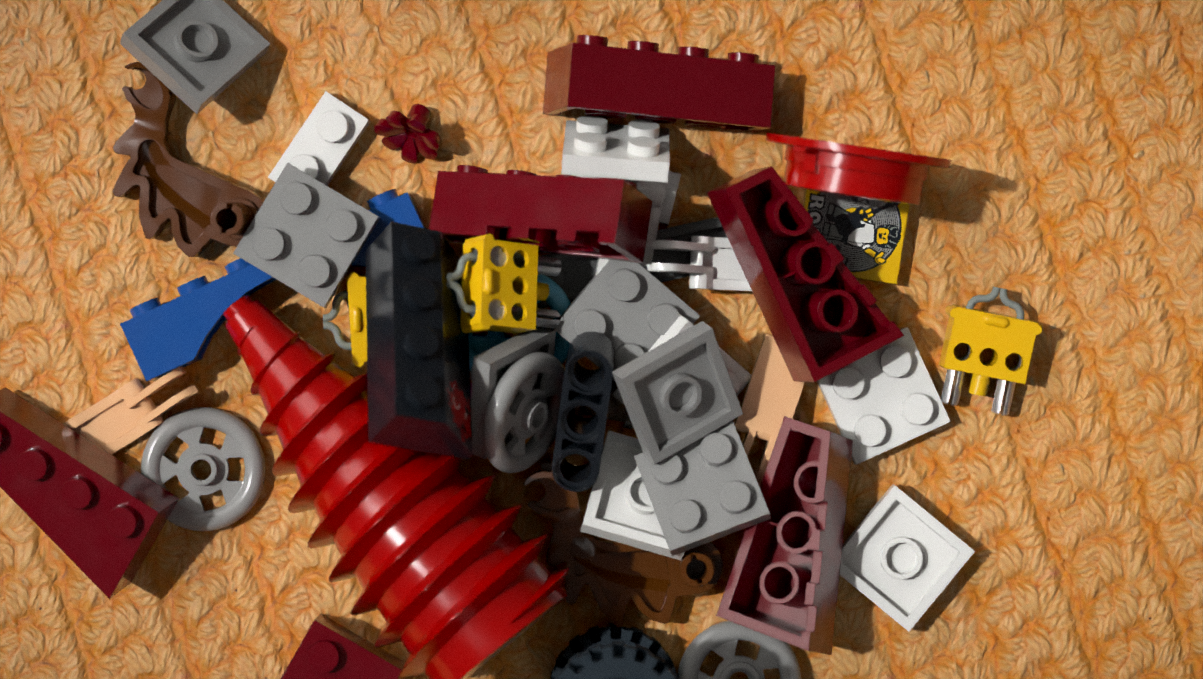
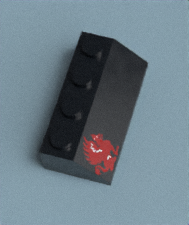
M391 221L365 251L368 442L468 460L473 456L468 333L462 332L460 328L461 308L457 303L456 293L453 289L447 288V274L454 273L457 270L460 258L441 232ZM462 277L454 280L462 287Z

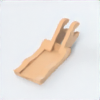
M765 333L741 404L743 414L737 417L734 423L738 431L746 433L742 445L747 457L755 437L767 441L754 473L759 487L761 486L783 418L786 416L793 419L805 383L793 381L773 335Z
M183 366L178 367L144 388L139 378H135L63 424L113 455L157 428L165 421L162 417L163 414L196 394L198 390L195 385L190 386L160 406H155L150 396L187 373Z

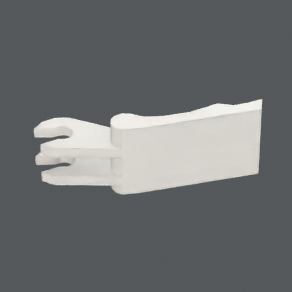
M691 236V242L672 240L648 241V249L689 251L690 265L652 263L648 264L647 271L690 274L689 289L752 291L728 238Z

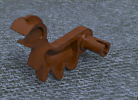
M140 62L126 65V69L141 70L146 76V82L138 90L128 86L122 88L126 99L132 104L134 109L135 121L113 146L115 153L130 155L131 158L124 166L112 192L117 197H126L135 188L140 186L139 218L145 238L147 239L157 238L166 224L171 221L175 242L188 257H199L214 240L237 247L265 199L256 192L176 156L168 140V123L176 95Z
M551 462L541 463L540 465L543 470L532 473L524 481V486L532 481H539L545 487L544 497L538 501H529L528 506L537 514L544 515L552 524L553 534L546 554L548 565L555 566L567 562L566 568L570 567L565 580V592L568 594L566 602L570 605L575 604L582 587L585 584H589L601 611L617 628L622 627L624 623L625 607L629 599H632L639 611L650 620L666 624L670 622L677 597L707 592L717 584L722 575V558L712 542L685 551L680 561L615 541L600 540L594 535L580 532L584 518L581 514L577 492L565 490L556 483L552 476Z

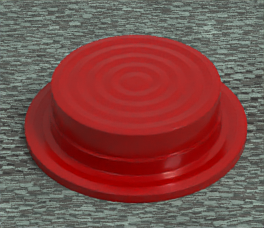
M767 133L765 140L775 144L786 145L784 160L787 161L784 182L788 186L913 205L921 203L924 181H927L929 166L951 168L952 160L772 133Z

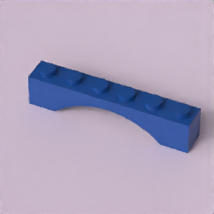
M392 189L367 201L370 208L368 211L377 215L380 219L352 266L366 267L365 251L391 221L425 228L414 201L408 192L398 196L396 189ZM240 258L225 266L228 274L210 283L206 276L196 278L177 288L180 294L178 298L161 305L157 297L130 309L129 311L133 318L120 325L145 380L156 381L178 367H186L202 360L213 336L226 320L223 315L225 310L243 296L248 295L250 297L253 293L277 279Z

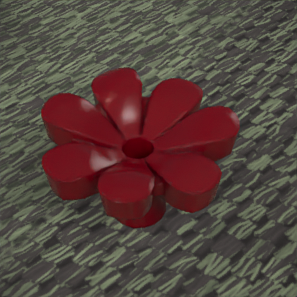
M412 105L407 117L399 111H391L386 119L381 118L374 127V132L377 135L384 136L381 141L385 147L391 150H396L399 147L402 148L401 158L406 162L416 163L419 153L430 160L435 159L438 155L441 138L437 132L426 127L431 113L424 105Z

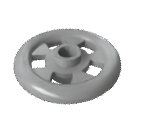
M534 352L520 358L503 375L491 396L484 419L483 444L491 464L502 472L517 473L528 469L546 453L556 438L565 369L558 358L552 354ZM537 373H543L539 388L533 387ZM510 431L513 438L506 446L504 437ZM531 437V439L525 444V440Z
M210 407L186 409L167 418L150 436L143 451L141 461V474L166 490L167 488L164 483L175 475L178 476L179 482L189 491V494L177 502L167 520L179 527L193 531L218 530L240 520L257 502L265 480V458L262 447L254 432L235 415ZM204 428L215 429L226 434L221 449L212 444L201 443ZM178 437L187 443L189 448L181 454L178 462L175 463L164 454L172 441ZM228 458L244 459L245 473L243 481L228 480L230 470ZM198 460H205L211 466V474L207 479H199L194 474L193 467ZM219 489L222 490L226 504L219 508L205 511L201 495H209Z
M724 621L705 629L693 639L682 656L677 676L678 679H730L733 673L743 672L748 676V679H765L764 669L778 668L780 679H801V672L796 655L788 643L734 622ZM738 640L753 642L760 646L756 660L743 655H735ZM711 651L724 658L717 666L713 677L700 670L702 662Z

